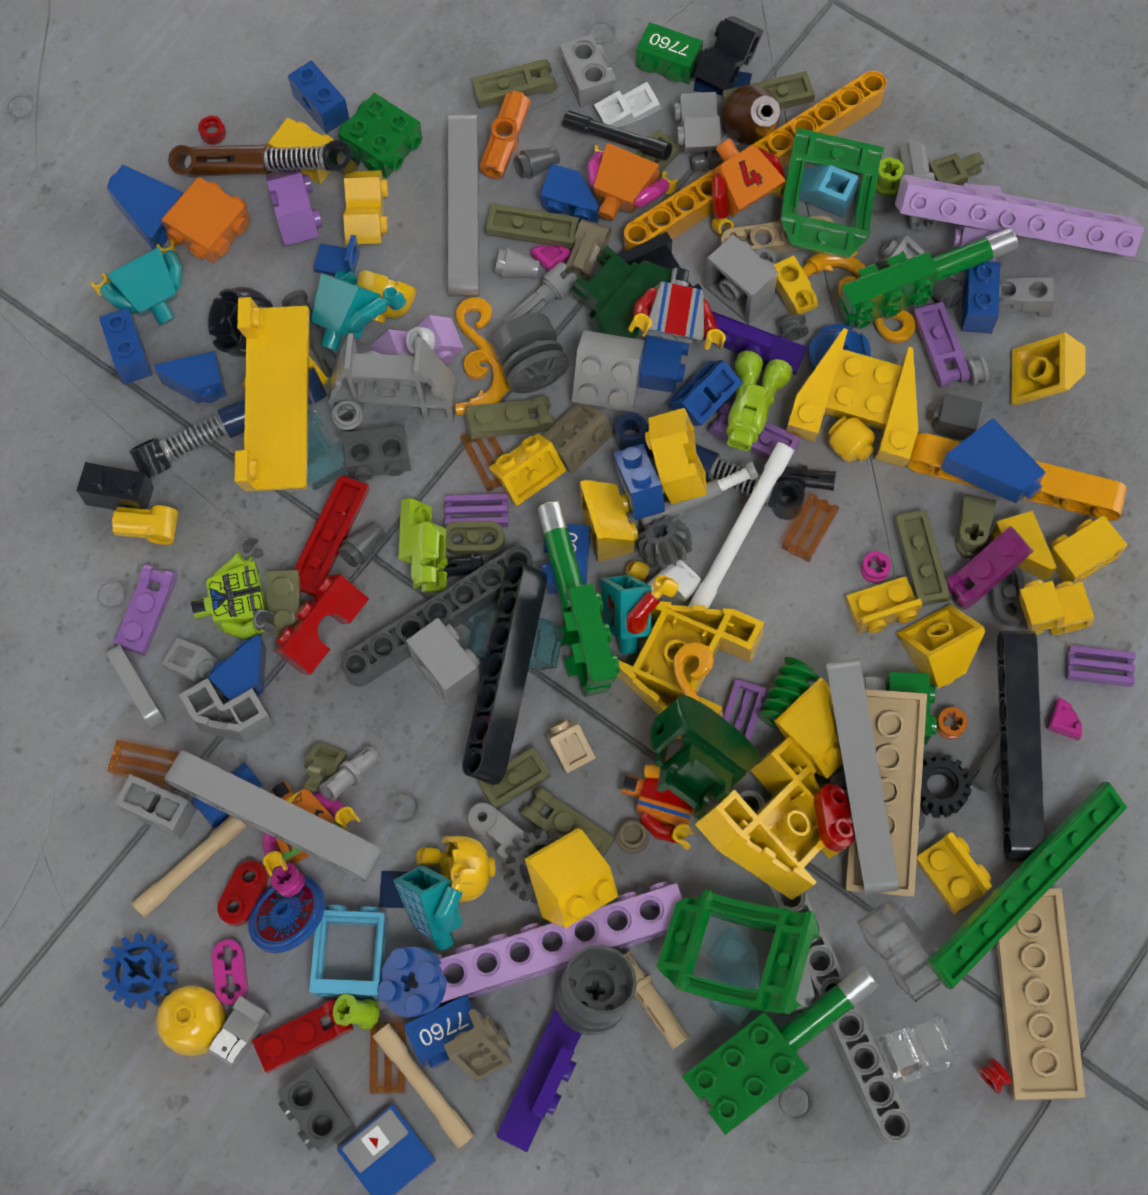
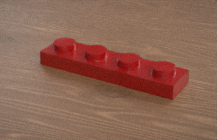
M340 474L294 570L300 569L302 593L315 597L317 594L315 591L316 586L324 577L329 576L339 555L338 549L342 546V541L348 537L370 491L369 485Z

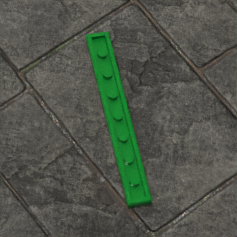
M1101 782L926 961L945 988L953 989L1128 808L1110 782Z

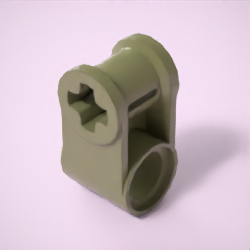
M964 494L956 538V549L962 556L974 558L984 549L995 513L996 500Z

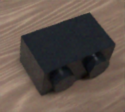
M85 462L76 491L84 503L89 506L116 510L117 507L148 510L154 487L144 472Z

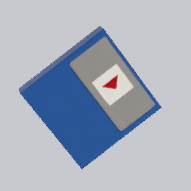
M393 1104L337 1149L370 1195H396L436 1162Z

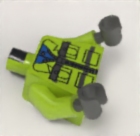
M244 538L240 543V550L213 574V577L206 580L209 597L191 600L195 619L212 616L218 630L243 640L252 638L256 634L264 632V630L274 632L276 629L275 625L268 623L271 617H275V613L267 611L260 571L255 561L251 562L252 558H260L263 555L262 549L253 548L258 543V539Z

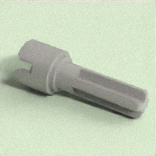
M560 261L542 277V286L503 320L504 324L522 315L539 313L553 299H564L570 293L569 290L578 278L574 273L566 276L567 265Z

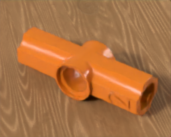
M513 90L506 93L499 115L491 125L492 133L479 165V171L488 178L495 180L504 178L512 153L519 145V135L531 105L530 98L526 97L522 92ZM502 134H510L509 136H505V137H504V136H500V135H502Z

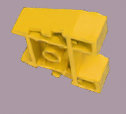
M843 328L796 395L786 431L801 439L815 442L824 414L838 418L844 416L847 418L857 417L866 426L882 430L875 460L905 468L911 458L918 433L913 347H908L901 365L844 350L843 346L848 329Z
M660 601L651 612V619L656 621L634 666L618 660L620 673L617 674V677L657 714H660L681 695H684L677 682L673 664L675 654L681 647L688 643L698 642L710 649L714 659L720 649L751 663L764 637L765 622L735 609L723 608V610L707 609L701 605L689 607ZM691 657L685 661L683 672L697 694L705 677L694 680L690 676L699 667L698 658ZM698 696L704 705L723 717L722 706Z
M788 737L767 753L750 770L773 796L757 813L733 790L725 799L715 804L699 819L695 826L719 852L793 900L817 883L804 868L821 850L831 859L840 852L828 849L820 839L814 807V795L821 789L814 777L817 771L809 758Z

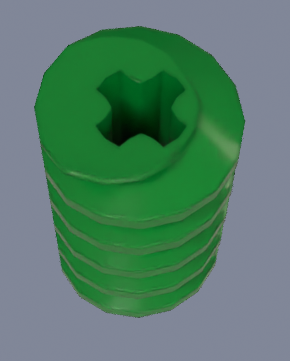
M787 656L784 658L785 665L779 668L781 676H777L774 679L775 687L768 691L770 699H766L763 702L765 710H761L757 714L761 721L776 729L779 728L774 721L811 687L808 684L809 681L816 682L820 678L810 666L798 659Z

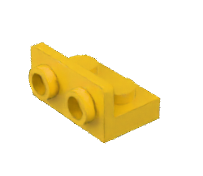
M539 433L524 439L520 446L510 453L500 456L489 467L491 473L501 482L511 502L516 506L566 472L552 442Z
M906 576L846 595L845 598L859 634L869 631L870 634L880 632L886 629L888 624L899 621V624L911 622L917 618L923 606L921 599L915 598Z
M951 831L942 840L917 856V865L955 915L986 894L992 888L988 871L981 864L977 865L969 855L971 851L965 840L960 836L956 837Z

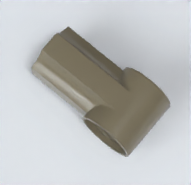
M585 219L580 221L575 234V245L567 262L566 273H574L577 278L581 277L583 280H590L597 263V258L603 249L608 246L611 227Z

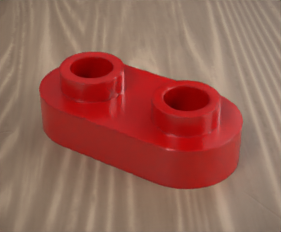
M827 784L814 795L819 836L828 849L840 852L850 846L855 840L850 802L846 792L841 787L835 784Z
M246 861L241 863L234 871L217 905L218 915L227 925L238 927L247 923L254 906L264 893L269 882V876L266 869L260 863ZM249 872H254L255 879L252 882H245V875ZM238 902V911L230 913L228 910L230 904Z

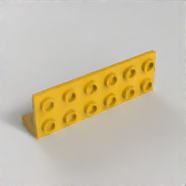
M251 297L238 298V329L246 338L244 450L235 451L234 482L245 492L307 488L310 314L307 306L259 308Z

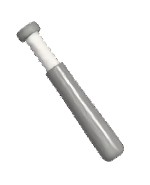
M753 462L746 463L745 468L721 480L715 479L708 482L706 496L671 504L669 500L665 501V512L640 519L643 527L645 525H652L654 519L661 521L664 517L668 516L671 520L723 494V491L747 479L757 480L759 475Z

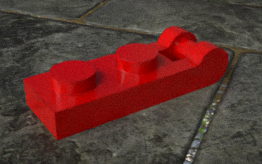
M334 998L324 1003L321 1007L252 1040L265 1073L268 1074L354 1030L352 1023L342 1026L335 1022L333 1007L338 998ZM330 1017L333 1027L325 1031L321 1020Z

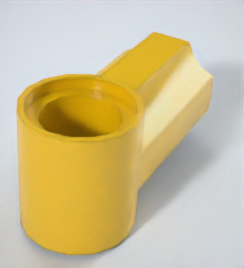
M162 505L153 506L151 510L117 507L112 517V532L115 536L146 538L155 544L171 545L174 543L179 512L174 508Z

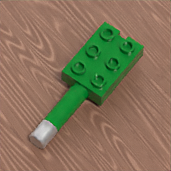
M1006 228L934 257H931L929 252H925L907 259L903 252L887 258L889 267L878 270L876 264L859 269L858 274L861 278L842 286L839 313L844 324L851 326L852 329L856 327L857 329H863L871 325L878 318L883 316L891 318L899 314L906 307L911 305L918 307L927 303L932 298L936 282L1017 250L1018 240L1016 234L1011 228Z
M559 501L546 502L538 507V513L561 600L560 609L565 625L557 627L556 631L560 646L570 645L572 652L571 657L564 658L568 677L578 675L584 697L609 691L611 684L617 678V674L620 673V666L616 654L611 655L609 643L612 641L610 627L608 623L603 624L600 613L604 609L602 597L599 592L595 593L593 583L583 585L562 503Z
M860 966L781 1028L778 1027L768 1012H764L683 1075L682 1078L699 1100L704 1097L707 1098L713 1107L708 1113L724 1135H727L809 1071L810 1067L797 1051L877 989L878 984L866 968Z

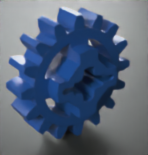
M140 933L135 934L134 942H131L126 937L122 938L123 947L121 949L115 946L111 947L112 952L115 954L114 958L104 959V962L110 966V970L102 972V977L111 980L105 986V989L109 992L116 991L112 999L118 1003L125 998L124 1006L130 1009L137 1002L138 1007L144 1010L149 1000L154 1005H159L158 995L162 993L167 996L170 994L166 988L167 985L177 984V980L171 976V972L178 971L179 966L170 963L176 957V954L172 950L165 952L168 944L163 940L156 944L157 937L149 934L146 941H144ZM148 949V951L145 950L142 954L131 955L134 951ZM132 963L136 964L137 966L143 967V969L146 971L145 974H147L150 977V979L148 980L143 976H139L138 973L135 971L136 969L132 966ZM162 963L161 977L158 978V966ZM121 964H122V965H123V976H122L121 979H120V977H119V972H120V967H121ZM139 988H151L149 991L136 994Z

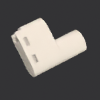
M682 560L676 562V566L673 564L668 565L647 584L651 586L653 591V583L657 576L666 575L673 578L674 582L679 584V589L675 595L685 602L696 592L700 585L699 582L702 580Z

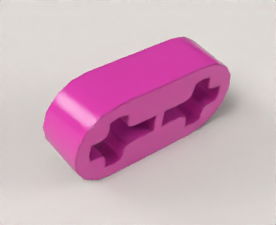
M233 940L220 941L212 951L215 993L223 1004L234 1006L239 996L245 999L248 996L249 988L245 952ZM229 947L234 953H237V957L231 959V970H228L227 962L220 959V956L226 954V948ZM229 976H233L234 984L240 987V991H236L234 994L235 998L232 999L228 994L223 993L224 989L229 988Z

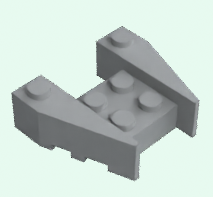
M348 333L332 368L328 403L331 413L334 406L342 400L357 402L361 406L362 411L364 410V404L421 407L423 421L454 422L457 397L456 378L422 337H417L414 357L406 353H397L395 355H381L374 351H367L363 354L358 353L353 333Z

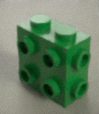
M375 92L368 100L361 102L357 112L350 120H346L341 125L338 132L339 141L346 142L357 148L360 153V162L369 171L382 170V176L386 179L393 171L401 168L406 156L420 146L423 138L420 121Z

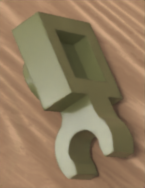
M979 152L961 160L958 154L954 153L930 162L929 171L934 173L935 181L962 185L968 182L969 176L982 172L980 165L984 164V160Z
M317 742L305 758L304 768L307 769L306 774H309V777L303 788L317 792L324 776L331 777L338 771L339 765L346 761L348 751Z

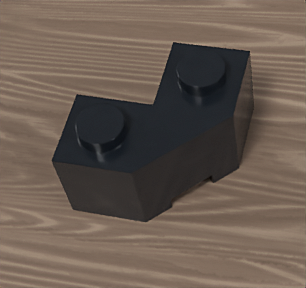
M735 16L727 17L724 21L721 20L715 31L717 39L714 46L701 50L696 58L695 67L697 69L694 76L722 90L733 88L739 79L738 72L743 64L747 66L753 58L764 30Z

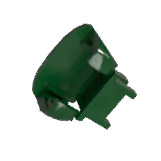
M606 246L596 260L603 267L588 284L581 277H578L569 291L591 310L588 317L591 320L589 326L592 332L635 339L640 335V328L635 327L633 332L628 330L633 321L635 303L649 288H654L660 282L670 283L672 270L644 260L640 264L633 262L630 266L609 246Z
M681 695L655 718L650 729L649 744L651 750L658 755L655 758V764L660 767L657 790L663 793L666 789H669L694 808L693 816L698 820L706 814L708 802L712 796H714L716 802L720 803L730 794L731 787L739 782L760 759L758 751L739 730L715 711L689 696ZM681 735L682 742L686 745L666 761L668 745Z

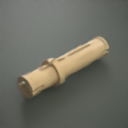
M629 951L624 956L628 958L635 969L637 986L634 996L673 1050L686 1041L690 1035L652 984L654 981L650 975L646 976Z

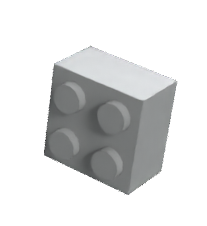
M732 235L707 258L705 289L749 325L773 303L778 272L770 261L760 258L746 241H740Z
M584 330L577 348L572 402L633 412L638 395L645 340Z
M437 618L407 639L406 642L414 664L449 709H452L479 689V675L482 673L477 666L480 663L474 653L469 648L466 650L462 649L458 642L460 637L449 623L444 626L440 619Z

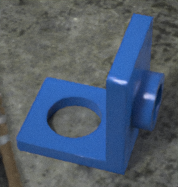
M351 235L348 248L320 244L313 268L314 272L335 276L338 271L342 270L346 273L351 271L354 274L360 255L356 235Z

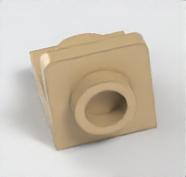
M560 720L549 727L550 732L544 734L546 741L551 744L564 772L567 774L596 758L579 723L573 720Z

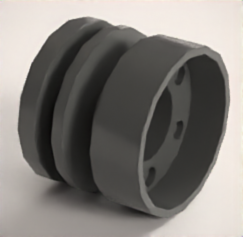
M532 313L512 319L502 325L490 340L493 353L498 363L503 366V374L507 378L508 385L515 393L525 394L543 389L560 379L569 368V360L566 354L563 353V347L556 341V333L549 318L544 314Z
M588 946L576 952L568 962L554 996L556 1010L562 1021L572 1030L585 1035H600L613 1029L621 1020L634 998L637 986L635 969L626 956L617 949L608 946Z

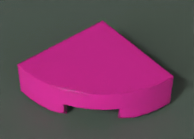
M540 245L530 250V256L534 260L540 261L539 265L547 273L560 261L564 264L568 262L571 251L563 246L544 247V245Z
M1058 697L1047 730L1079 741L1082 736V724L1076 712L1072 709V705Z

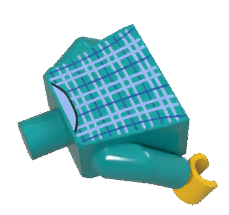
M422 847L416 853L418 867L413 868L410 872L393 881L414 929L433 940L436 950H445L455 943L451 932L462 925V919L457 906L463 894V891H461L462 885L474 884L478 873L475 868H470V864H456L451 868L450 872L453 882L451 885L448 878L427 868V866H437L439 864L440 850Z

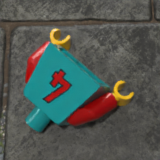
M640 561L630 562L626 567V575L600 578L604 623H608L611 634L619 639V652L623 654H633L639 651L638 637L650 635L651 612L660 603L658 599L662 594L671 598L679 589V584L674 582L673 578L659 575L654 580V590L652 591L651 586L643 582L649 573L650 566Z

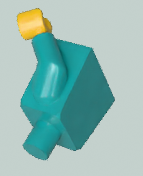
M169 240L170 247L166 249L161 248L160 244H157L156 249L108 273V278L104 273H101L103 282L96 285L91 281V286L99 296H103L110 305L120 310L129 308L131 314L136 313L140 318L152 312L159 326L169 323L175 319V316L168 303L177 298L176 291L182 286V264L177 255L174 241Z

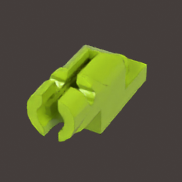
M409 497L401 500L398 559L411 564V577L414 589L422 585L421 592L434 593L443 591L447 588V572L442 571L448 565V559L446 558L447 529L432 523V506Z

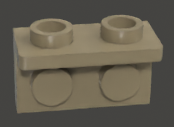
M576 403L543 437L552 442L567 471L574 473L614 434V431L604 412L591 405Z
M474 1008L468 1012L474 1028L459 1033L454 1040L446 1043L444 1047L448 1057L470 1078L478 1082L510 1064L512 1061L507 1049L511 1048V1045L502 1029L497 1031L491 1018L488 1015L483 1017Z

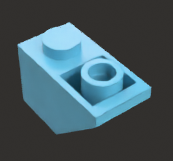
M832 165L804 168L799 199L844 217L856 195L858 176Z

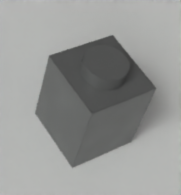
M946 393L942 404L936 403L931 420L937 422L934 434L964 441L976 431L983 402Z

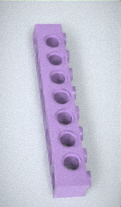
M902 175L895 201L900 214L997 232L1011 228L1019 236L1132 257L1136 256L1144 231V227L1135 218L907 175Z
M667 881L650 886V892L638 896L636 892L623 894L616 898V903L602 906L566 929L554 923L540 927L539 923H533L520 928L521 933L511 937H507V934L503 933L487 939L488 944L475 948L474 944L464 945L455 949V955L445 958L438 954L437 956L442 963L439 964L442 969V975H446L451 968L458 967L464 971V977L456 984L447 982L443 1000L436 1009L464 995L471 999L566 968L575 953L588 946L604 945L619 951L665 936L676 902L683 900L677 883L669 885ZM652 905L658 909L659 916L654 920H646L641 916L640 910L644 906ZM616 915L622 916L627 921V926L620 931L612 930L608 925L609 919ZM581 926H589L594 930L595 935L589 941H581L575 935L577 929ZM550 936H556L561 939L562 946L558 951L549 952L543 947L544 941ZM521 946L527 948L530 951V955L526 961L519 963L511 959V953L516 947ZM485 957H492L497 961L496 968L490 973H483L478 969L479 962Z

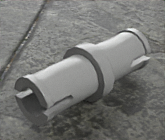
M366 746L349 762L344 761L339 765L338 771L320 784L319 790L321 794L333 802L350 786L358 785L362 780V776L380 763L378 753L372 747Z

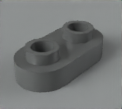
M1019 566L1005 577L1010 581L1009 585H1005L1000 581L990 590L994 615L1000 623L1007 626L1018 625L1025 618L1019 601L1020 589L1024 588L1025 582L1023 572ZM1011 607L1015 611V614H1007L1005 612V608Z

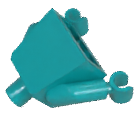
M342 270L338 271L335 277L321 273L318 289L314 294V308L311 318L313 323L326 328L321 345L338 351L343 335L353 333L354 338L358 339L362 336L365 327L372 319L387 311L388 305L392 310L403 308L406 304L405 297L401 292H397L395 288L388 287L383 292L384 298H380V294L357 286V278L351 271L348 273Z

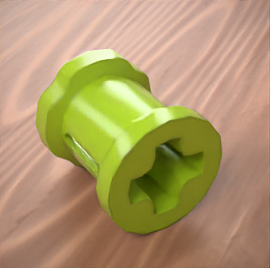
M893 157L884 158L880 161L876 191L883 196H892L899 190L904 166L898 159Z
M342 994L338 997L333 1007L334 1020L342 1026L352 1023L357 1024L362 1030H370L379 1018L380 1010L377 1002L369 998L360 1001L356 1000L351 994Z

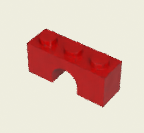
M341 574L324 577L316 586L315 591L317 594L312 601H306L295 614L298 619L291 628L289 626L285 627L275 640L278 644L273 651L301 674L311 675L331 650L318 636L317 630L320 621L329 615L340 624H351L369 600L366 595Z

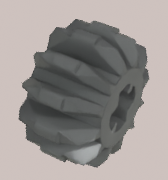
M666 516L661 521L654 519V523L652 525H645L644 532L638 535L639 552L652 568L660 566L664 570L670 564L676 566L677 561L687 559L686 554L692 551V535L689 528L678 517L670 520Z

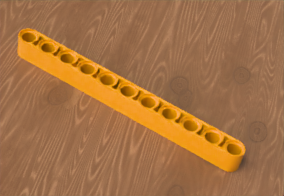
M868 71L752 145L777 156L782 168H785L789 165L797 128L832 136L838 134L882 104L887 85L886 77L878 71ZM716 168L629 222L624 229V252L665 232L669 234L671 239H674L713 214L712 195H705V193H712V178ZM681 208H688L690 210L683 211ZM658 223H663V224H666V225H665V226H658V225H656V224H658ZM639 238L642 239V241L635 242L632 241V239Z

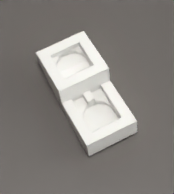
M648 82L643 83L624 95L619 90L594 104L602 121L617 128L639 121L662 109Z

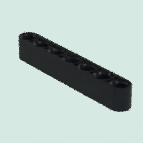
M519 560L513 561L507 567L503 577L462 763L463 773L466 776L493 786L498 785L503 780L507 771L547 585V577L544 572Z
M1000 631L997 636L1003 848L1006 861L1024 862L1045 841L1038 643L1035 631Z

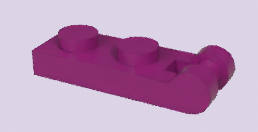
M1009 526L957 574L950 576L946 580L949 593H954L957 596V603L963 610L969 609L1032 554L1034 550L1015 528ZM969 580H972L975 584L971 590H967L964 586Z

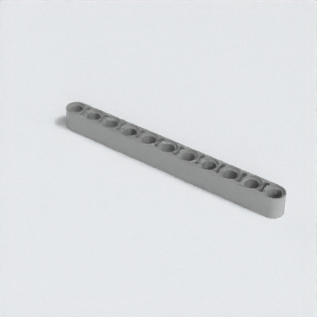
M746 790L739 794L745 802L755 805L757 812L765 805L761 795L755 791ZM762 881L773 907L787 908L792 912L806 913V911H813L815 913L806 891L797 896L799 905L789 908L782 903L781 896L783 894ZM817 915L820 939H812L807 957L815 1000L824 995L826 988L834 987L845 978ZM815 955L822 956L827 962V969L825 971H816L810 965V958ZM856 1004L828 1028L876 1135L884 1143L896 1144L906 1139L910 1134L911 1121L863 1015ZM842 1019H849L854 1022L857 1029L854 1036H846L840 1031L839 1023ZM862 1051L870 1056L871 1066L869 1069H861L855 1064L854 1055L856 1052ZM878 1084L885 1089L886 1099L884 1102L879 1103L872 1100L869 1094L871 1085ZM888 1117L896 1118L900 1122L902 1129L899 1136H891L885 1130L884 1125Z

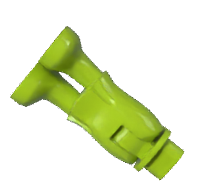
M743 351L738 354L735 361V371L743 384L735 391L736 398L728 416L726 433L728 435L727 444L730 447L749 451L752 444L758 441L759 435L766 425L769 408L775 401V393L786 386L792 377L793 370L787 362L779 359L770 361L766 365L762 384L758 386L756 383L759 380L763 367L762 358L753 351Z

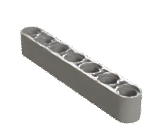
M478 114L448 115L449 296L480 295Z
M860 658L826 663L865 895L897 891L900 889Z
M180 750L164 778V781L174 788L363 882H366L382 853V850L374 844L186 751Z

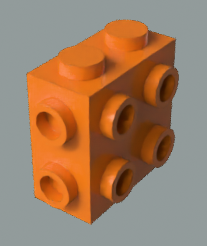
M199 176L161 219L166 230L165 235L169 240H173L176 245H185L195 257L200 260L205 258L213 264L220 257L227 254L232 242L238 235H242L247 230L250 222L246 209L247 205L242 199L235 195L229 196L218 184L213 181L208 183Z

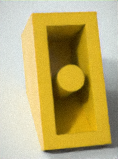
M1029 511L997 521L990 534V542L994 541L1009 526H1012L1034 550L1032 554L1018 565L1020 569L1042 580L1050 579L1057 567L1034 512Z

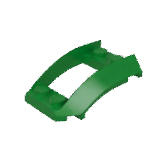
M801 128L796 129L781 210V221L790 246L843 259H849L870 237L872 207L884 147ZM805 163L815 166L832 165L851 174L859 175L851 227L797 215Z
M704 889L703 894L694 899L687 897L676 902L656 967L678 990L734 1006L788 1015L802 1006L796 1001L812 939H820L816 914L813 911L800 913L792 912L787 908L749 903L715 894L711 890ZM710 916L745 927L775 933L759 990L727 985L692 975Z

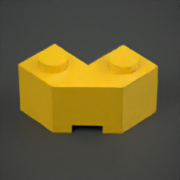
M382 170L354 171L353 173L345 174L346 209L343 214L345 245L349 244L351 235H356L358 244H381L384 234H388V217L384 216V197L389 196L388 180L382 178Z
M685 408L649 417V431L645 432L646 443L649 450L653 451L659 474L657 476L662 484V491L666 493L670 503L675 504L706 496V472L696 452L695 431Z
M1036 580L1027 583L1023 589H1020L1019 601L1029 631H1035L1036 635L1044 633V630L1047 629L1051 630L1052 635H1063L1092 627L1095 617L1083 582L1073 584L1072 581H1067L1054 586L1053 580L1045 583L1043 580Z

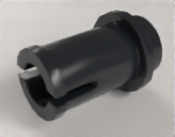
M471 552L470 556L447 558L448 565L444 568V571L447 572V578L469 575L484 565L482 554L476 555L475 552Z

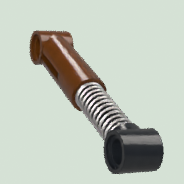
M334 140L322 147L317 146L315 148L312 146L310 148L307 146L305 148L302 146L300 148L298 146L296 149L294 146L291 149L289 147L286 149L284 147L281 149L277 147L275 149L274 147L271 148L268 144L191 147L178 145L171 150L168 162L170 168L176 174L197 178L198 176L271 174L274 170L283 171L285 169L288 171L290 169L293 171L295 169L297 171L299 169L319 170V168L321 170L349 174L357 170L361 158L359 151L353 145ZM344 150L346 159L342 164H338L337 156L339 152ZM190 155L191 164L186 168L185 159ZM227 159V162H207V160Z

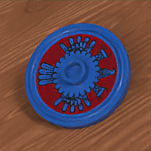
M305 876L304 887L292 897H283L273 886H270L260 896L250 914L248 931L251 940L261 950L268 953L286 952L302 944L313 934L324 915L326 900L322 888L316 881Z

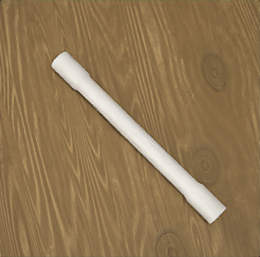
M780 442L776 444L765 464L759 481L704 581L696 590L688 605L689 607H693V605L705 606L707 609L710 607L722 579L774 484L782 475L792 457L794 450L791 447Z

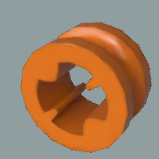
M955 707L945 708L936 720L937 732L945 739L953 740L959 738L968 724L966 714ZM948 716H951L954 722H959L955 731L951 730L950 725H944L943 723L947 721Z

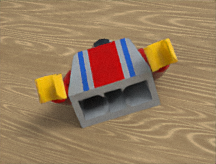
M673 268L670 283L660 282L654 288H649L634 305L633 321L628 328L630 332H633L635 327L640 328L639 334H642L643 337L647 335L690 345L700 343L705 337L704 349L710 350L712 343L717 344L719 350H722L726 340L725 334L718 330L709 303L704 299L703 291L688 287L691 271L683 268Z

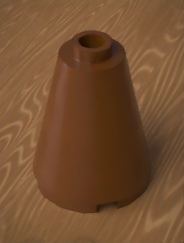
M745 85L733 91L727 97L722 108L725 131L732 139L742 144L752 145L776 130L780 120V106L774 95L766 88L758 85Z

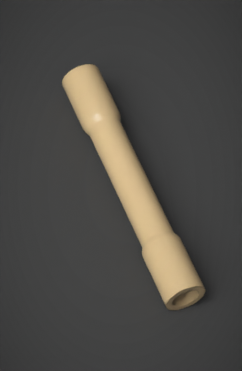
M232 816L226 818L188 856L131 903L133 907L146 918L168 898V895L220 848L230 843L247 826Z
M387 1024L372 1036L423 1099L457 1149L475 1136L411 1056L407 1046L390 1024Z

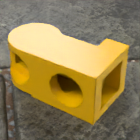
M793 255L774 264L778 272L775 288L783 299L790 315H803L818 307L817 297L796 257Z

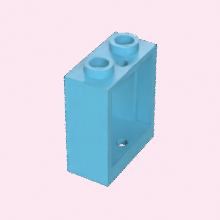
M341 905L326 906L322 920L314 934L309 993L313 997L338 998L342 994H351L355 999L364 1000L369 998L381 1000L377 989L385 963L388 917L385 913H380V908L364 906L360 907V912L347 911V907ZM329 925L377 927L372 981L324 979Z

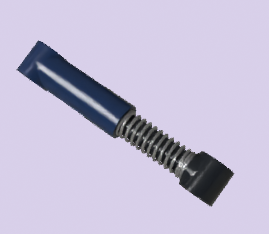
M314 366L309 367L308 406L327 396ZM245 398L218 410V418L214 415L215 419L209 418V422L204 420V424L199 422L198 427L194 425L193 429L189 427V431L184 430L182 434L179 432L178 436L174 434V438L168 437V439H162V441L158 438H152L130 449L129 452L139 472L146 473L149 478L154 477L169 469L171 462H174V459L178 460V456L182 458L183 454L188 455V451L193 453V449L198 451V447L203 448V444L208 446V442L213 444V440L218 441L219 437L223 439L224 435L232 439L244 433Z
M630 412L621 415L615 425V440L618 448L623 450L643 444L649 458L655 460L653 451L649 450L645 438V432L649 431V423H646L644 418L638 413ZM627 430H635L636 432H638V434H636L635 436H627L626 434H624V432ZM696 444L697 455L706 472V482L709 479L711 481L715 479L721 480L741 470L740 466L736 468L734 467L735 464L729 465V461L727 463H724V459L719 461V453ZM760 474L757 480L747 479L733 486L732 489L736 488L737 492L741 490L742 494L746 492L747 496H749L759 481ZM786 479L778 481L774 484L765 503H767L768 507L772 508L773 513L778 518L792 520L802 510L805 497L804 488L796 480ZM781 497H792L795 502L785 503L781 500Z

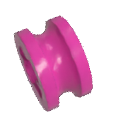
M878 551L868 553L861 565L863 578L871 583L884 581L891 569L889 557ZM872 561H876L878 566H883L880 573H876L874 568H869Z
M286 863L288 869L284 871L282 866L277 867L272 873L273 876H271L270 881L273 888L281 896L292 897L304 887L305 876L294 864Z

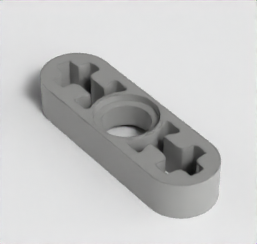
M119 644L105 652L150 729L165 722L162 713L122 646Z

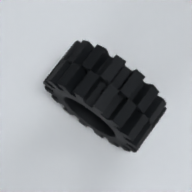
M935 754L933 758L928 756L923 760L920 807L924 810L923 813L926 816L931 813L934 814L933 818H940L941 815H944L945 818L950 817L952 813L955 812L956 814L964 806L971 794L972 789H970L972 779L967 777L969 773L967 767L962 769L960 766L962 762L958 759L956 762L952 761V756L946 754L945 758H941V754ZM938 774L947 777L952 784V793L944 798L932 795L927 786L928 779L931 776Z

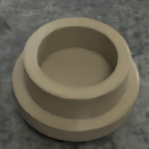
M637 820L626 821L617 830V844L626 853H640L649 843V831Z

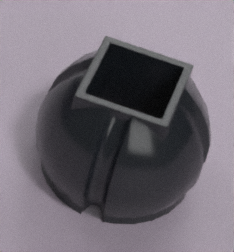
M235 287L224 289L219 292L221 298H214L210 307L208 317L209 335L216 337L212 343L218 350L235 357H246V338L238 329V298L251 297L259 308H272L273 305L270 299H267L262 293L252 288Z

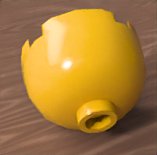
M362 270L357 279V286L380 294V298H384L383 292L386 288L393 287L397 292H401L406 299V304L403 308L392 310L388 305L387 311L372 319L373 321L385 324L386 319L397 320L404 317L410 311L416 297V288L400 281L388 279L389 277Z
M445 836L441 844H447L446 852H440L439 874L448 878L452 885L451 868L456 864H470V868L477 870V879L474 884L462 885L461 891H463V894L458 904L474 901L488 888L490 877L495 876L494 858L488 857L486 848L479 841L469 836Z
M188 985L175 989L163 999L158 1007L156 1026L158 1035L166 1047L180 1055L194 1057L209 1051L214 1039L223 1029L227 1015L225 1006L217 998L216 994L204 987Z

